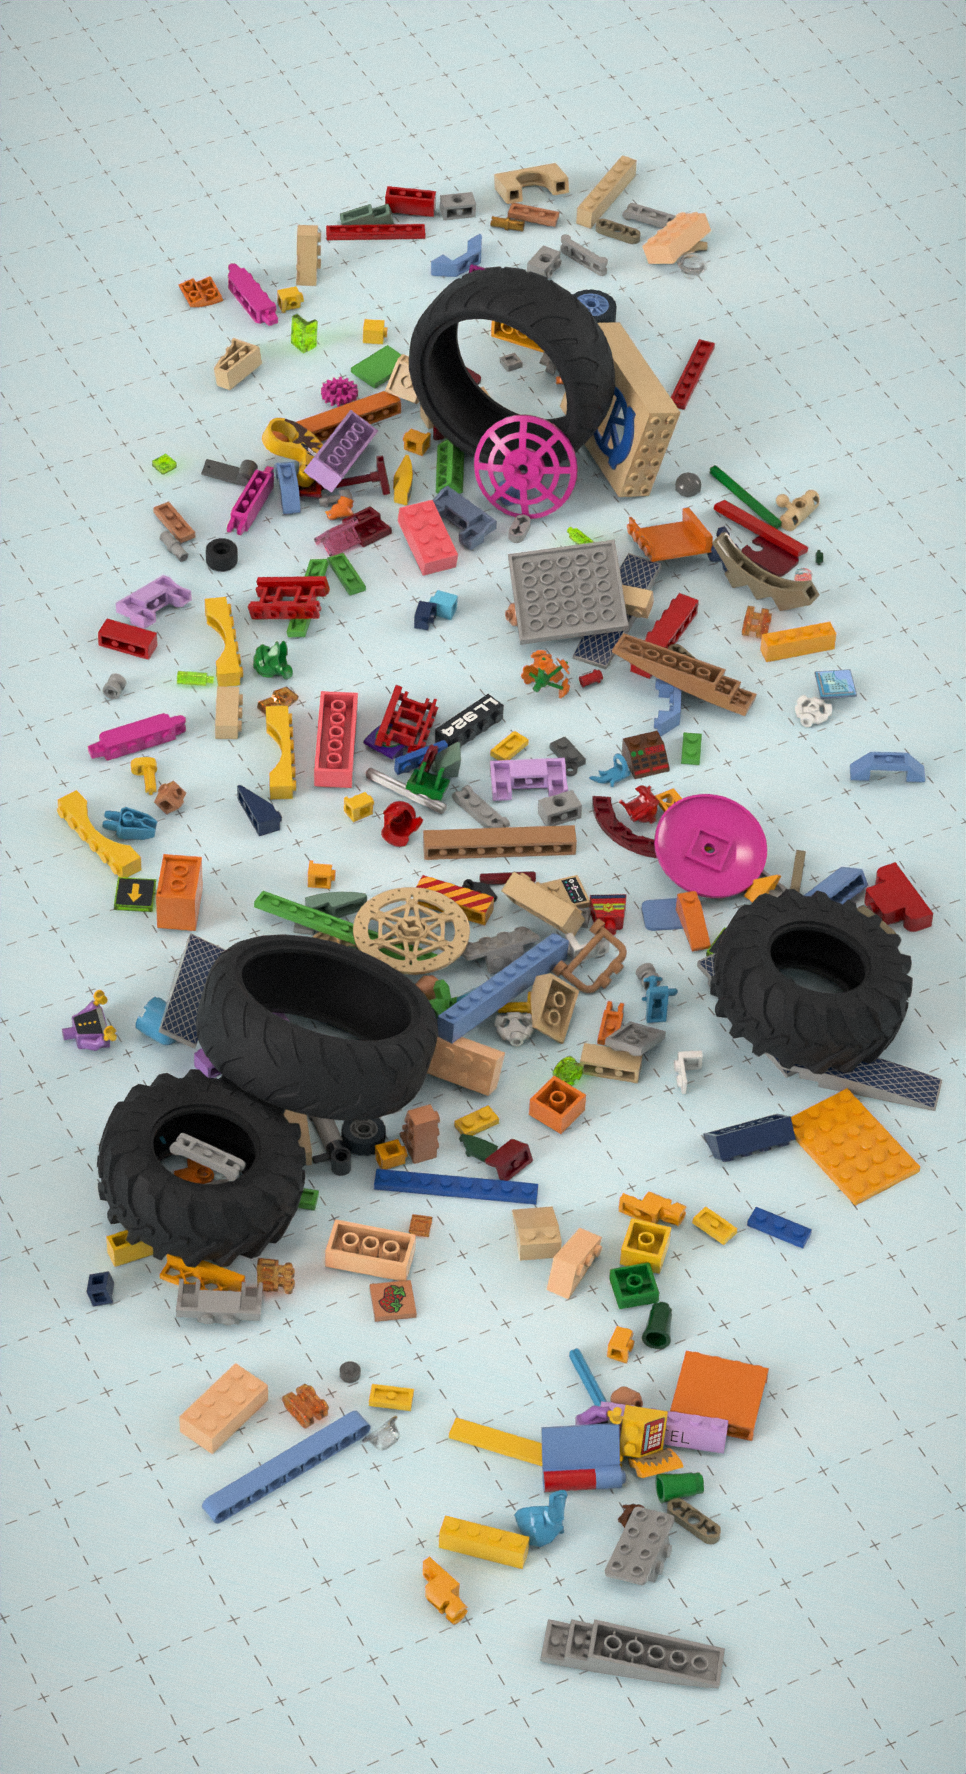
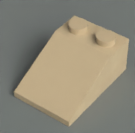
M551 973L536 976L531 991L532 1027L558 1043L563 1044L579 990Z
M553 1207L513 1209L512 1217L519 1260L554 1258L561 1249L562 1241Z

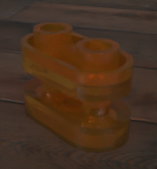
M748 605L743 622L742 635L749 636L750 631L756 632V638L761 639L762 634H767L769 631V625L767 624H770L772 619V613H769V609L762 608L761 613H757L754 606ZM753 619L759 620L758 625L752 624Z
M302 1384L296 1388L297 1395L289 1392L282 1397L285 1408L305 1429L314 1424L313 1417L321 1420L328 1416L329 1406L327 1402L317 1396L311 1385Z

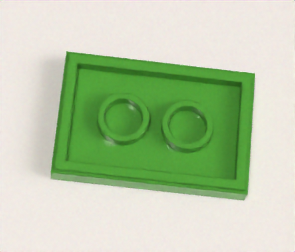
M387 345L351 367V373L375 389L390 379L397 359L402 354Z

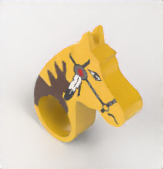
M285 418L272 419L262 434L264 446L275 455L298 461L299 471L296 475L298 484L302 487H309L315 480L310 478L304 470L323 444L309 430L292 420ZM272 431L284 434L290 442L279 440Z

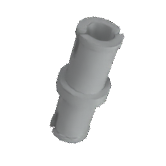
M168 531L161 533L159 539L167 546V550L173 553L180 562L185 561L189 554L181 547V543L175 540Z

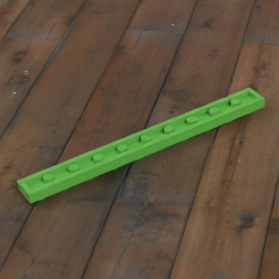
M262 891L254 901V908L355 944L353 923L266 891ZM368 929V935L371 940L378 938V932ZM403 943L392 945L401 950H404ZM408 945L409 951L412 952L414 946ZM386 948L379 949L380 952L389 957L405 960V957ZM429 952L417 957V960H427L438 954Z

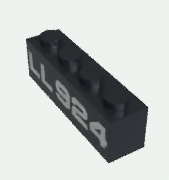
M485 695L436 728L435 743L445 740L449 747L456 742H460L461 748L477 735L487 731L495 723L500 722L503 719L504 705L491 695Z

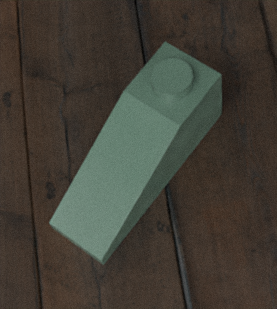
M456 742L437 754L431 766V770L435 772V775L438 776V772L442 767L445 768L443 778L458 777L461 764L460 742Z

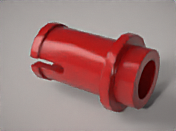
M596 669L589 674L579 676V682L583 688L596 682L600 683L603 680L602 672Z

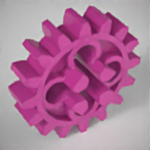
M333 377L332 381L327 380V383H323V387H321L322 400H325L326 404L330 402L331 406L337 404V407L356 401L358 397L357 384H354V381L349 382L348 378L343 380L342 377H339V379Z

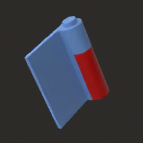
M619 1424L541 1427L544 1492L622 1488V1484L626 1483L625 1470L621 1471Z

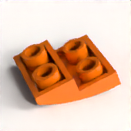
M211 276L197 282L192 278L178 284L190 307H204L223 301L222 295Z

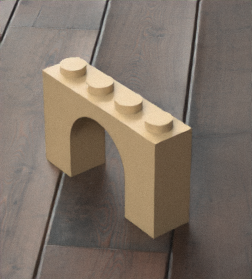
M556 163L494 174L495 190L507 204L522 202V187L543 186L553 195L569 193L568 177Z

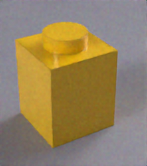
M364 319L363 343L383 344L384 337L387 338L388 327H385V320Z

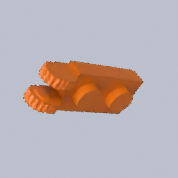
M612 1001L607 1002L597 1044L605 1045L606 1037L621 1028L624 1003H620L618 1012L612 1011Z

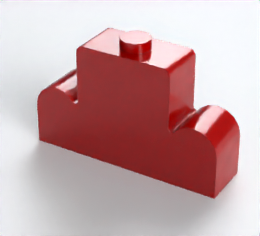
M894 862L878 868L875 885L866 888L864 904L875 915H878L887 925L903 920L904 928L910 932L931 927L934 913L897 863Z

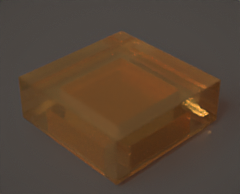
M412 1214L409 1234L429 1237L433 1217Z

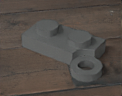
M566 737L550 743L549 748L558 758H565L566 776L576 775L578 767L586 764V758Z

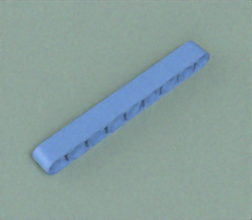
M352 1411L210 1495L202 1503V1508L214 1523H221L360 1440L369 1433L371 1426L358 1411Z

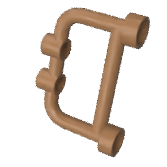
M597 919L589 929L595 936L571 963L567 965L561 960L552 970L554 975L557 977L562 975L584 993H593L601 986L605 989L612 981L609 977L613 973L618 975L624 968L622 962L627 955L625 945L604 928L605 923L600 919ZM604 937L619 950V955L592 985L587 986L576 978L572 972Z

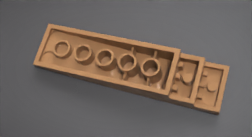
M623 633L612 650L614 654L660 680L737 714L746 716L756 699L757 694L740 688L741 681L724 676L726 669Z

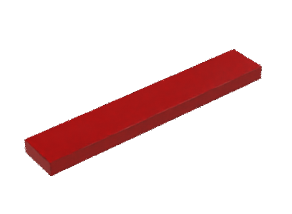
M425 224L326 225L327 240L426 238Z
M701 339L698 340L670 397L678 409L685 410L715 348V343Z
M722 500L714 505L713 509L790 554L799 557L807 553L809 547L732 503Z

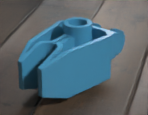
M128 807L122 808L120 812L105 811L104 817L108 820L103 821L102 827L107 830L116 831L119 839L145 840L155 836L157 821L149 814Z

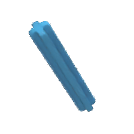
M578 1348L571 1350L569 1357L594 1405L600 1406L601 1401L607 1402L581 1351Z

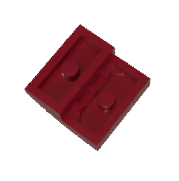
M371 506L342 519V524L362 547L392 534V528L381 520V514Z

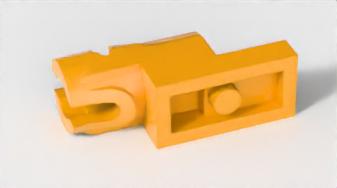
M649 1191L642 1201L625 1193L619 1199V1212L635 1219L655 1224L661 1219L664 1222L679 1226L685 1218L687 1207L678 1202L671 1205V1199H666Z
M429 1556L423 1561V1576L429 1582L425 1586V1598L439 1610V1613H446L445 1618L455 1625L468 1612L466 1610L468 1607L459 1597L460 1583Z

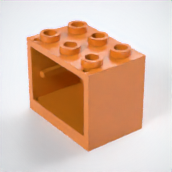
M163 854L156 894L157 928L196 931L203 890L202 857Z

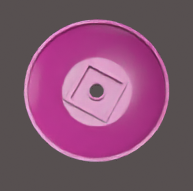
M697 794L675 802L662 815L655 831V852L663 871L679 887L688 892L696 891L697 895L701 897L726 898L747 890L753 884V880L759 878L766 863L767 841L759 822L745 807L723 796ZM704 847H711L714 852L707 853Z

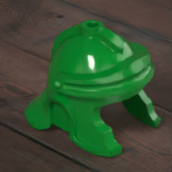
M276 641L275 645L271 648L264 644L256 648V654L253 657V668L259 675L266 678L281 675L285 680L292 677L293 670L287 664L286 659L288 655L286 642L282 641L279 645V642Z

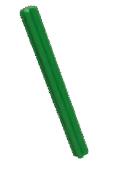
M717 465L710 468L709 473L770 526L776 529L781 527L782 522Z

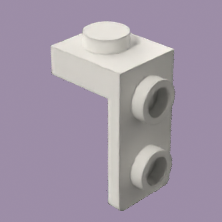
M573 933L565 935V939L569 940L567 954L573 960L587 944L580 946ZM603 938L583 961L608 953L610 942Z
M702 1050L678 1052V1058L674 1060V1070L679 1074L677 1075V1087H681L682 1094H686L687 1090L685 1070L702 1069Z

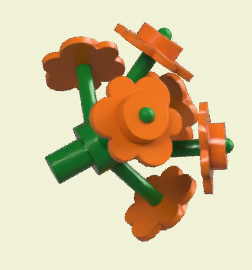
M544 650L533 652L531 658H534V663L523 667L521 678L524 679V683L536 682L532 689L537 693L542 687L548 685L559 689V698L567 695L570 689L568 678L562 682V685L555 683L564 678L561 672L562 668L570 674L567 670L569 668L568 662L564 659L560 661L556 658L560 663V666H556L553 663L551 654H547Z

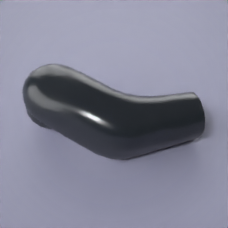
M466 879L463 882V888L494 897V902L498 899L490 886L485 883L473 882L471 879Z

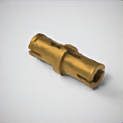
M492 216L490 226L504 228L507 231L511 229L523 232L525 221L512 220L510 217L500 218Z

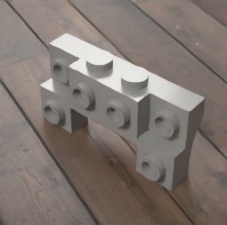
M179 1279L176 1317L197 1318V1322L204 1324L222 1323L233 1325L239 1324L240 1320L260 1321L263 1298L262 1282H259L258 1288L246 1287V1282H242L241 1292L200 1290V1280H196V1285L184 1284V1279Z

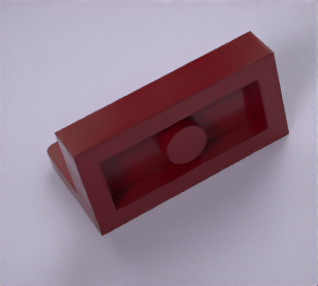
M510 1139L485 1159V1163L495 1167L499 1179L509 1181L533 1161L529 1145L515 1139Z

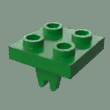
M423 761L420 770L415 769L405 789L410 790L413 794L428 796L432 800H442L450 784L449 779L443 778L445 768L441 767L437 776L425 772L427 762Z

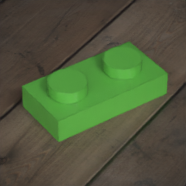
M683 732L681 764L700 765L702 734Z

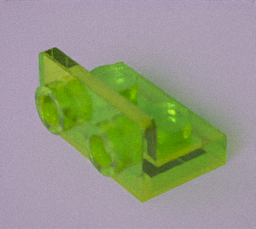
M298 314L292 316L291 344L302 353L312 350L317 346L318 321L314 319L307 322Z

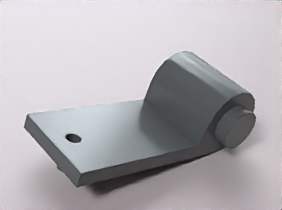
M206 459L201 475L246 486L255 470L258 469V466L252 460L242 461L239 468Z

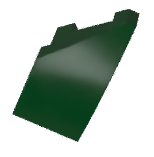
M461 1134L459 1137L460 1142H463L467 1150L465 1152L466 1156L470 1157L471 1155L484 1163L485 1159L498 1149L497 1145L475 1136Z

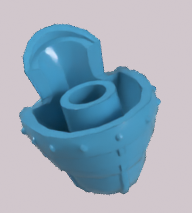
M559 1490L550 1494L549 1506L525 1507L518 1509L514 1514L521 1533L529 1537V1545L542 1547L551 1543L558 1534L565 1532L563 1520L566 1498L568 1496L565 1490Z

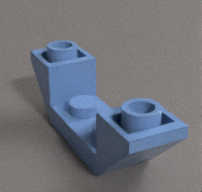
M478 234L469 239L467 253L452 261L443 254L431 261V275L457 277L468 271L471 264H480L482 235Z
M294 462L274 464L276 479L279 480L283 514L301 513L299 487Z
M656 679L655 690H659V697L670 698L669 704H673V706L670 705L669 711L659 710L658 718H654V729H657L660 736L680 725L681 689Z
M869 752L850 764L851 780L869 781L871 770L905 771L906 782H925L924 766L909 753Z

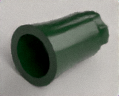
M659 1302L652 1305L646 1328L642 1334L643 1343L650 1348L664 1349L671 1343L672 1309L668 1303Z

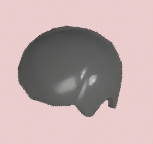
M683 473L677 478L675 489L681 496H695L701 491V480L694 473Z

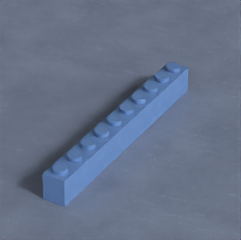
M552 933L438 1016L437 1020L438 1037L454 1043L532 986L536 976L548 974L561 960L563 962L566 961L569 940Z

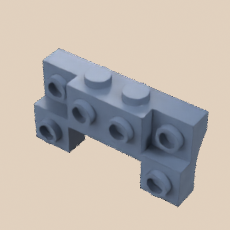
M449 486L441 489L433 499L441 519L445 517L463 530L459 533V542L470 550L482 544L484 537L497 529V521Z

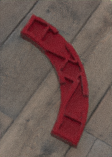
M592 796V808L596 821L609 838L636 854L657 858L654 839L637 836L622 822H619L612 807L611 797Z

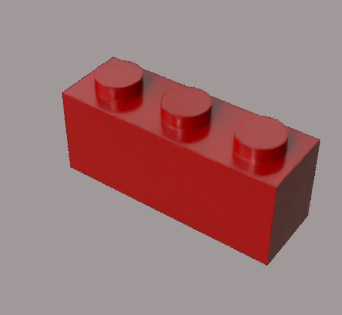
M387 186L385 204H389L392 213L434 217L436 191Z
M107 618L98 631V645L149 660L157 647V633Z

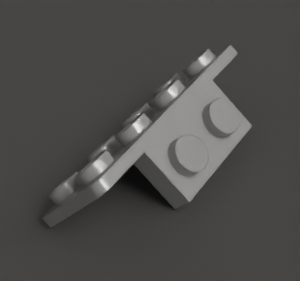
M523 926L514 929L515 931L509 933L500 932L492 938L483 937L478 942H468L461 956L467 960H474L485 956L487 971L492 974L503 970L524 954L523 945L540 939L539 935Z
M635 1507L605 1568V1575L638 1585H644L647 1581L655 1582L658 1575H661L664 1570L666 1558H669L672 1552V1545H670L668 1535L675 1522L674 1516L642 1507Z

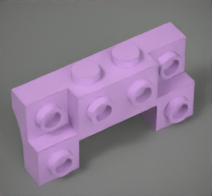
M162 575L116 602V613L130 617L132 625L145 629L156 622L157 610L168 604L175 607H183L192 601L191 590L180 587L170 577Z
M565 758L490 761L493 801L512 800V789L547 788L549 797L568 791Z

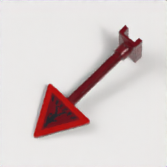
M383 455L376 456L377 471L342 479L336 488L372 481V483H380L383 495L390 494ZM316 480L309 487L298 486L300 497L320 498L322 497V490L325 489Z

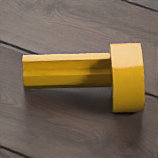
M152 757L133 759L130 763L131 772L134 775H144L145 792L153 795L154 792H157L155 773L157 772L156 760Z
M528 991L527 1002H508L498 1010V1013L520 1012L532 1015L531 991Z

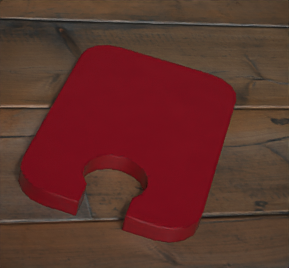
M761 536L752 540L753 544L763 548L761 551H754L748 545L741 550L756 565L778 577L784 576L799 563V557L790 554Z

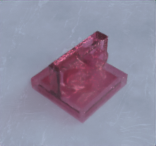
M353 517L314 538L316 545L323 543L330 557L361 543L354 528V525L359 522L356 517Z

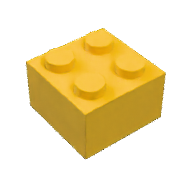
M631 1218L621 1248L620 1265L631 1266L650 1263L652 1272L660 1274L670 1244L671 1227Z

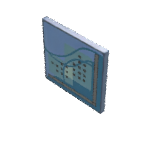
M851 669L814 672L820 699L857 697Z

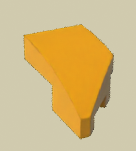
M772 875L753 880V884L747 889L744 897L753 903L759 895L768 894L770 890H774L781 875Z

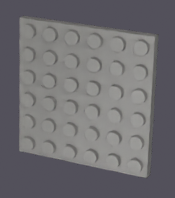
M615 540L508 554L520 645L629 630Z

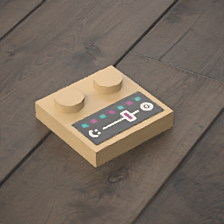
M578 875L541 883L546 887V890L556 892L563 900H569L577 905V908L584 909L589 907V898Z

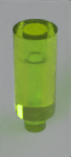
M569 527L567 529L569 538L577 545L594 542L578 528L573 529Z
M177 672V684L207 686V683H214V676H208V673Z

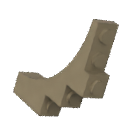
M727 532L721 533L712 542L727 568L724 574L732 588L748 585L756 600L772 597L779 611L811 605L819 597L820 594L811 580L794 581L784 579L756 565L741 552Z

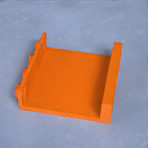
M689 507L682 508L681 522L640 528L635 519L629 517L627 532L633 537L634 542L639 545V548L644 551L645 556L651 562L711 552L713 536Z
M686 1351L670 1412L728 1420L726 1436L752 1441L769 1368L728 1360L718 1356L705 1355L699 1352Z

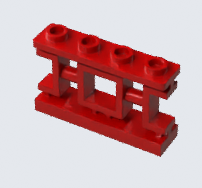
M326 576L258 577L256 581L258 587L255 590L257 596L261 598L260 601H251L248 604V610L251 619H319V611L322 608L320 602L316 601L317 597H326L329 594L330 588ZM283 597H295L294 601H282Z
M395 685L374 745L381 747L383 742H386V746H390L391 741L408 746L407 753H411V751L413 752L425 747L426 742L423 740L427 741L430 733L428 728L431 729L434 718L431 717H436L439 707L436 706L437 699H434L431 703L429 702L430 699L426 698L425 703H421L407 698L409 692L405 691V693H402L403 687ZM398 700L402 701L398 711H395ZM427 709L429 710V713L426 721H424L423 717ZM400 717L417 723L416 727L399 722ZM390 723H391V724H393V726H392V729H391V731H390V734L388 735V734H386V733H387L388 727H389V725H390ZM420 733L421 736L418 744H414L417 734Z

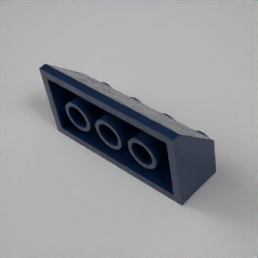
M773 1114L703 1133L704 1139L714 1158L722 1160V1162L732 1161L734 1156L741 1155V1157L753 1155L752 1151L756 1150L760 1152L769 1151L771 1146L778 1145V1147L787 1146L790 1144L789 1141L796 1140L791 1116Z

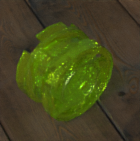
M567 1056L557 1063L553 1070V1076L573 1086L575 1084L574 1081L576 1079L580 1080L584 1067L577 1063L573 1056Z

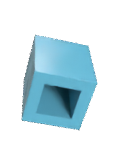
M437 590L436 594L431 596L429 602L437 604L438 617L451 620L457 610L458 595Z

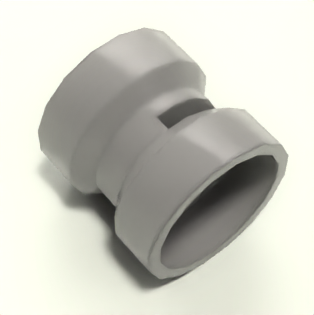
M111 674L108 682L103 687L104 695L110 699H117L121 694V690L127 684L125 678L120 674Z
M651 963L642 964L636 970V975L641 980L645 990L648 989L649 982H643L644 978H648L651 975L659 977Z

